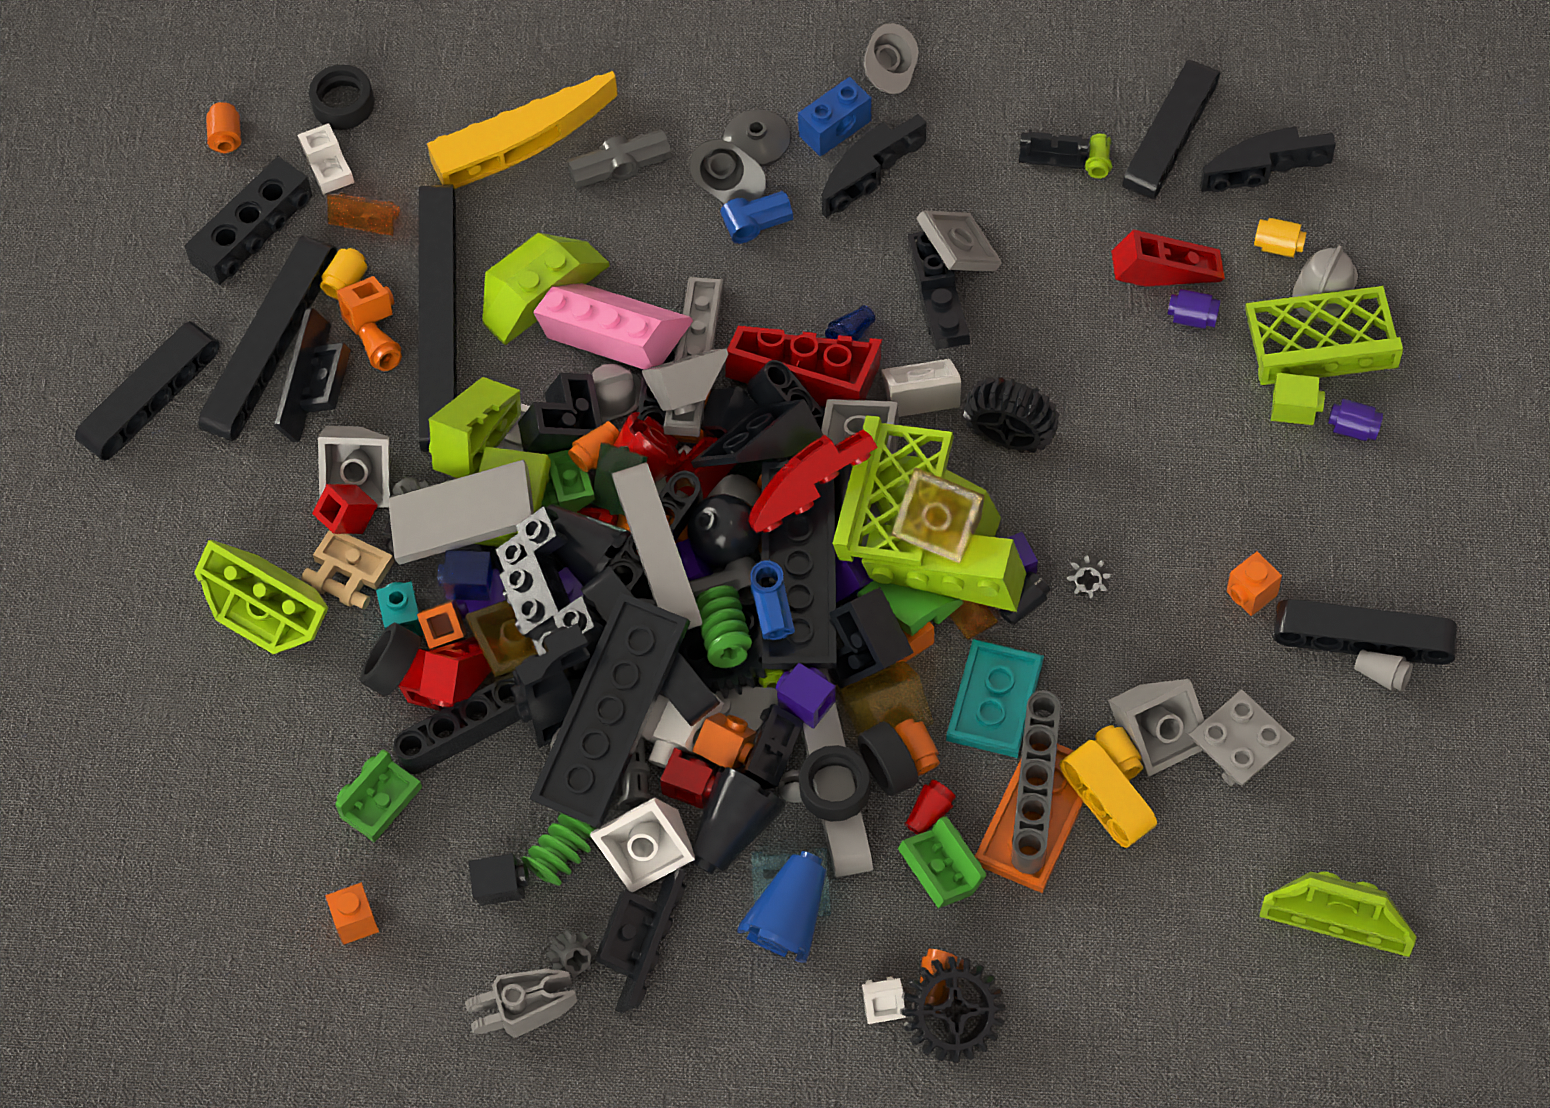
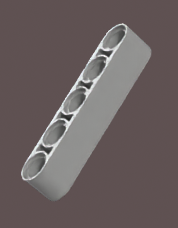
M647 462L612 473L613 481L656 606L687 618L691 622L688 629L702 625L692 589Z

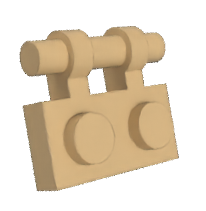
M329 530L313 554L314 561L321 564V568L318 572L306 568L301 580L312 585L318 593L324 594L327 592L338 597L339 602L348 607L355 605L364 610L369 605L370 596L361 593V588L363 585H366L376 590L392 567L394 558L393 555L348 534H333ZM336 572L350 578L346 585L332 579Z

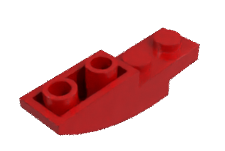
M862 429L834 445L830 438L823 435L791 458L764 488L749 515L748 522L751 528L756 533L763 531V533L770 532L782 524L781 519L791 513L801 514L813 507V501L821 497L814 484L817 482L820 484L827 483L839 475L838 470L850 463L852 466L858 465L870 458V452L878 448L872 436Z

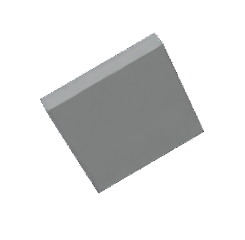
M922 210L916 218L949 270L996 271L1001 266L1000 258L970 213Z

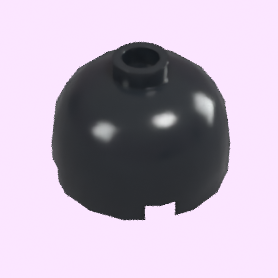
M725 493L712 495L699 502L688 520L687 535L692 549L705 562L725 569L727 564L744 558L747 554L752 555L757 549L761 538V531L756 533L748 522L753 506L742 498Z

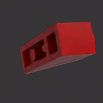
M1133 229L1111 251L1114 275L1117 281L1145 287L1221 282L1225 279L1220 249Z
M475 636L426 652L419 695L432 698L433 704L443 707H453L456 702L470 698L507 653L509 644Z

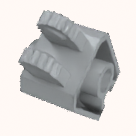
M541 969L497 976L492 984L493 991L479 994L465 1001L466 1009L471 1013L497 1006L499 1008V1013L473 1021L471 1023L473 1033L477 1035L486 1034L487 1032L504 1028L507 1034L516 1038L560 1017L577 1002L575 990L553 993L572 984L570 973L561 970Z

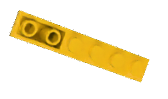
M611 71L604 75L594 76L586 82L573 87L563 88L555 94L542 99L532 100L524 106L511 111L501 112L493 118L480 123L470 124L465 129L449 135L439 136L434 141L428 142L430 160L441 184H454L455 189L510 168L563 139L595 116L618 96L615 74Z

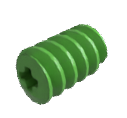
M727 585L708 589L699 594L695 599L702 620L700 628L708 660L712 665L720 668L740 665L746 660V651L752 644L750 635H748L749 629L745 623L746 618L742 612L743 607L740 600H738L739 593L736 588Z
M562 813L558 816L559 824L552 823L548 827L549 835L542 834L538 838L539 846L533 845L528 849L529 857L523 856L521 858L531 872L543 881L550 882L556 886L562 884L557 875L558 871L566 875L572 873L566 863L568 860L576 864L581 863V859L576 851L578 849L586 853L591 851L586 840L587 838L593 840L590 833L596 829Z

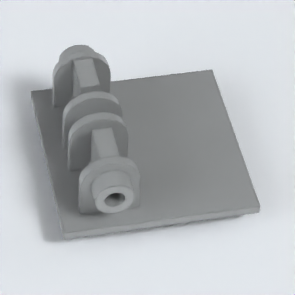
M1242 689L1188 735L1225 770L1222 778L1230 786L1235 783L1243 786L1295 741V738Z

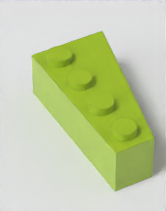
M881 525L889 537L905 528L902 526ZM877 529L869 533L866 547L873 548L884 541ZM937 530L930 531L922 566L862 558V564L869 578L878 583L906 586L1017 612L1026 577V571L1013 539ZM911 533L894 545L900 552L915 553L918 541Z

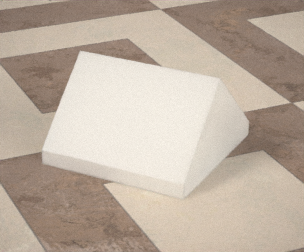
M951 359L881 369L887 401L898 402L899 417L960 407L961 378Z
M657 798L645 802L590 833L594 842L631 892H635L695 860V854L693 853L678 809Z

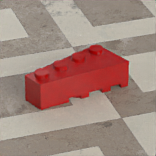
M738 325L727 348L726 377L747 384L767 362L777 360L784 363L819 406L826 407L827 399L865 400L880 367L882 339L870 338L869 342L852 341V336L838 335V339L818 338L816 337L817 333L803 332L801 335H787L784 330Z

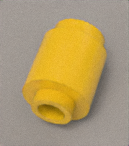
M1270 217L1269 220L1260 219L1254 246L1261 247L1264 252L1294 258L1296 251L1303 252L1307 232L1301 231L1302 224Z
M348 248L347 250L339 249L321 276L323 280L320 284L321 289L328 296L338 300L337 290L359 282L367 271L368 266L365 262V257L353 248Z
M1109 725L1095 734V742L1104 749L1128 780L1134 778L1143 770V765L1140 762L1142 757L1123 727L1115 728L1113 725Z

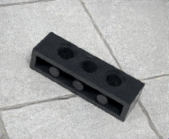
M277 156L184 245L190 264L219 285L228 277L235 275L240 266L252 254L260 251L264 242L271 235L280 231L285 226L287 220L298 209H302L308 204L313 196L308 177Z

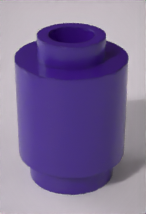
M1180 289L1178 295H1171L1168 315L1174 316L1173 323L1201 329H1206V326L1215 328L1221 300L1212 299L1213 295Z
M1342 398L1340 405L1333 404L1328 424L1334 425L1333 433L1366 442L1367 438L1376 440L1382 423L1383 413L1375 411L1376 407Z

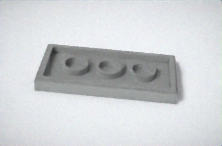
M520 460L388 498L394 559L401 565L517 532L516 525L534 513L529 470L526 462Z

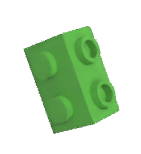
M382 749L377 756H372L365 762L361 769V774L352 784L349 783L341 789L335 805L342 820L375 842L421 790L422 784L421 781L394 763L390 753Z
M946 816L939 818L932 830L903 840L897 848L938 909L972 896L986 877V872L982 868L981 863L975 858L959 831Z

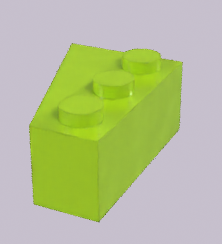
M482 377L430 417L429 452L432 454L433 470L455 478L478 473L485 446L497 448L521 416L520 390Z

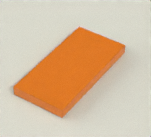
M1041 743L1031 746L1036 751L1048 749L1047 746ZM1057 744L1047 850L1043 867L1035 873L1025 874L1018 871L1012 864L1011 853L1021 767L1020 759L975 854V858L979 860L983 869L1043 893L1084 804V801L1063 776L1059 766L1060 761L1074 750ZM1037 777L1027 780L1031 785L1035 786L1045 783L1041 778ZM1027 812L1024 814V817L1033 821L1040 819L1041 815L1036 812ZM1030 846L1020 849L1023 854L1028 856L1038 853L1034 847Z

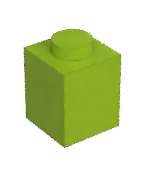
M1277 373L1273 389L1271 421L1314 425L1316 412H1323L1325 391H1319L1320 377Z

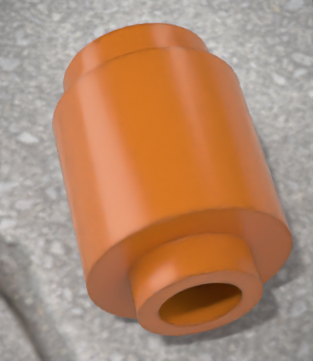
M220 102L212 105L206 115L208 146L219 153L232 152L241 145L240 115L230 103Z
M908 719L894 727L914 761L918 776L933 770L940 764L937 758L939 752L922 721L914 722L913 719Z

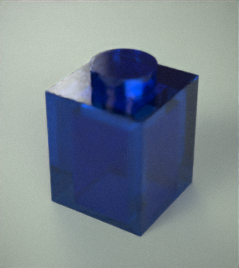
M446 550L445 564H439L437 581L439 586H443L447 599L490 601L494 570L490 552Z

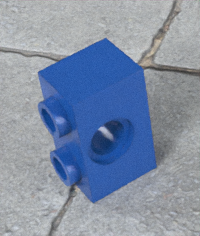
M849 76L798 112L799 137L820 157L871 122V97Z

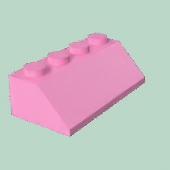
M583 283L552 286L533 311L548 339L643 370L663 364L693 322L689 316Z

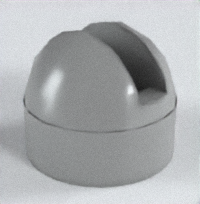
M798 770L786 772L779 782V791L782 798L791 803L802 801L800 798L799 782L785 785L786 782L799 781L800 771Z

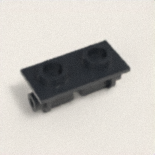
M1029 129L1028 133H1021L1018 162L1086 169L1085 163L1088 155L1089 139H1084L1083 135H1079V137L1059 135L1058 137L1052 136L1049 133L1032 132Z

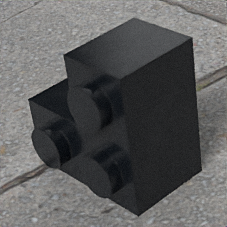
M560 372L544 393L546 402H533L518 422L524 452L547 455L571 449L573 447L572 442L602 425L593 374Z
M881 587L829 612L845 644L836 650L837 668H830L840 689L883 670L914 653Z

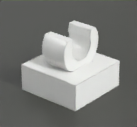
M890 976L886 977V981L874 983L872 980H867L866 984L862 985L868 1024L906 1018V1016L900 1014V1009L905 1007L904 999H902L903 988L900 978L894 979Z

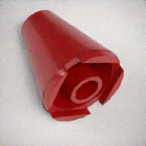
M633 412L629 415L601 468L592 489L595 497L594 501L602 509H617L619 511L622 506L612 473L647 462L656 484L680 467L687 459L685 450L679 454L675 448L679 441L673 435L664 434V426L649 416L642 421L637 418L640 414L639 412Z

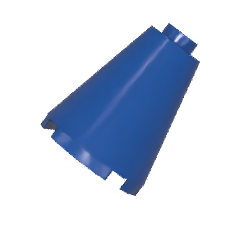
M802 851L800 856L792 854L739 923L737 932L743 934L749 931L746 939L782 957H785L788 951L796 953L795 961L806 963L810 956L827 871L821 866L823 860L806 851Z

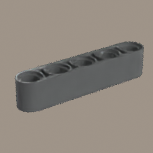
M1049 691L1033 693L1028 700L1011 853L1012 864L1018 871L1025 874L1039 871L1043 867L1046 858L1061 710L1058 697ZM1038 710H1046L1050 712L1052 715L1048 717H1040L1036 715L1035 712ZM1041 743L1047 746L1048 749L1036 751L1031 746ZM1037 777L1041 778L1045 783L1035 786L1031 785L1027 780ZM1036 812L1041 815V818L1032 821L1024 817V814ZM1030 846L1034 847L1038 853L1028 856L1023 854L1020 849Z

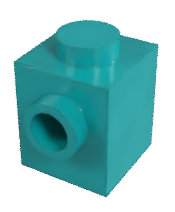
M411 581L406 583L393 582L384 588L376 589L385 630L389 625L396 622L418 636L424 635L417 616L419 608Z

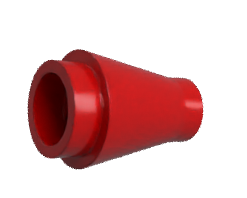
M932 779L928 785H923L909 818L904 825L916 835L926 832L939 818H942L954 807L952 802L956 798L955 794L940 782Z

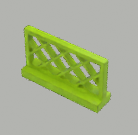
M1383 286L1246 303L1245 311L1258 361L1260 385L1275 384L1277 373L1322 378L1399 368L1403 346L1401 338L1396 336ZM1377 298L1379 308L1374 314H1371L1359 307L1358 304L1365 299ZM1337 303L1346 310L1338 319L1324 311V308L1328 304ZM1295 308H1304L1312 313L1305 323L1289 315ZM1269 312L1277 317V319L1269 328L1257 321L1256 313ZM1351 313L1367 321L1360 331L1345 323V320ZM1317 317L1332 325V328L1326 335L1310 327ZM1283 321L1298 330L1291 340L1276 332V329ZM1374 325L1386 332L1387 339L1373 340L1365 334ZM1339 329L1354 339L1350 344L1340 345L1331 340V338ZM1303 334L1319 342L1315 348L1304 349L1296 343ZM1271 338L1284 346V349L1279 353L1265 354L1263 345Z
M866 415L863 429L872 436L878 448L870 452L871 456L866 461L852 467L833 540L834 549L838 559L842 561L853 562L854 557L922 566L952 447L953 433L950 431L882 423L880 417ZM889 435L904 437L909 443L894 454H891L886 447ZM929 441L942 442L941 450L928 459L919 449V447ZM915 451L922 463L905 473L897 461ZM893 465L901 476L883 486L878 479L879 473ZM928 469L934 477L933 482L919 491L911 479ZM907 483L914 495L897 505L889 493ZM885 497L893 508L875 519L870 512L871 505ZM920 501L926 509L925 514L913 523H910L903 511ZM898 515L906 527L889 537L881 525ZM875 529L878 530L884 539L883 542L873 548L861 546L863 537ZM912 533L918 541L915 553L900 552L894 544Z

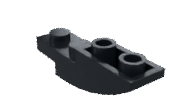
M919 113L893 130L883 121L867 132L844 154L833 169L821 194L822 214L825 218L835 212L844 211L851 202L863 195H869L874 192L880 185V170L892 167L899 158L909 152H916L926 142L927 122Z
M1297 126L1263 133L1228 148L1203 167L1200 183L1201 192H1222L1230 188L1245 186L1257 187L1268 183L1270 171L1285 172L1292 168L1320 167L1332 163L1336 146L1333 133L1299 137Z
M925 232L908 234V243L928 333L932 335L935 350L970 344L969 330L955 286L954 271L947 268Z

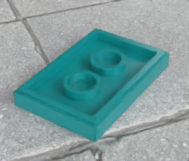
M973 639L947 730L946 741L1018 758L1024 737L1027 703L1031 695L1036 692L1044 655Z

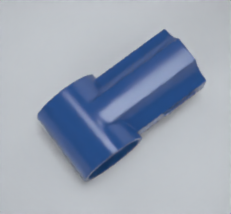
M783 191L750 202L745 198H736L725 203L720 210L732 241L737 244L753 240L758 236L760 230L793 220L789 198Z
M761 561L752 568L750 579L751 593L754 597L763 639L771 640L785 638L794 633L795 630L785 590L783 571L773 561ZM770 577L777 583L772 587L765 588L760 586L758 581L762 578Z

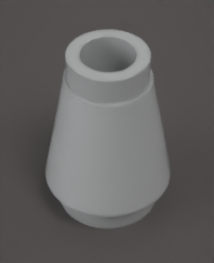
M1361 650L1356 659L1354 669L1393 692L1395 689L1405 690L1412 674L1413 664L1407 662L1406 658L1402 656Z

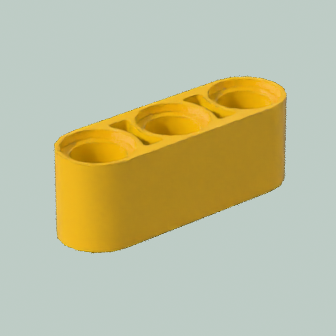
M1093 740L1086 741L1060 761V770L1065 779L1120 846L1130 847L1156 827L1157 819L1154 812L1097 742Z

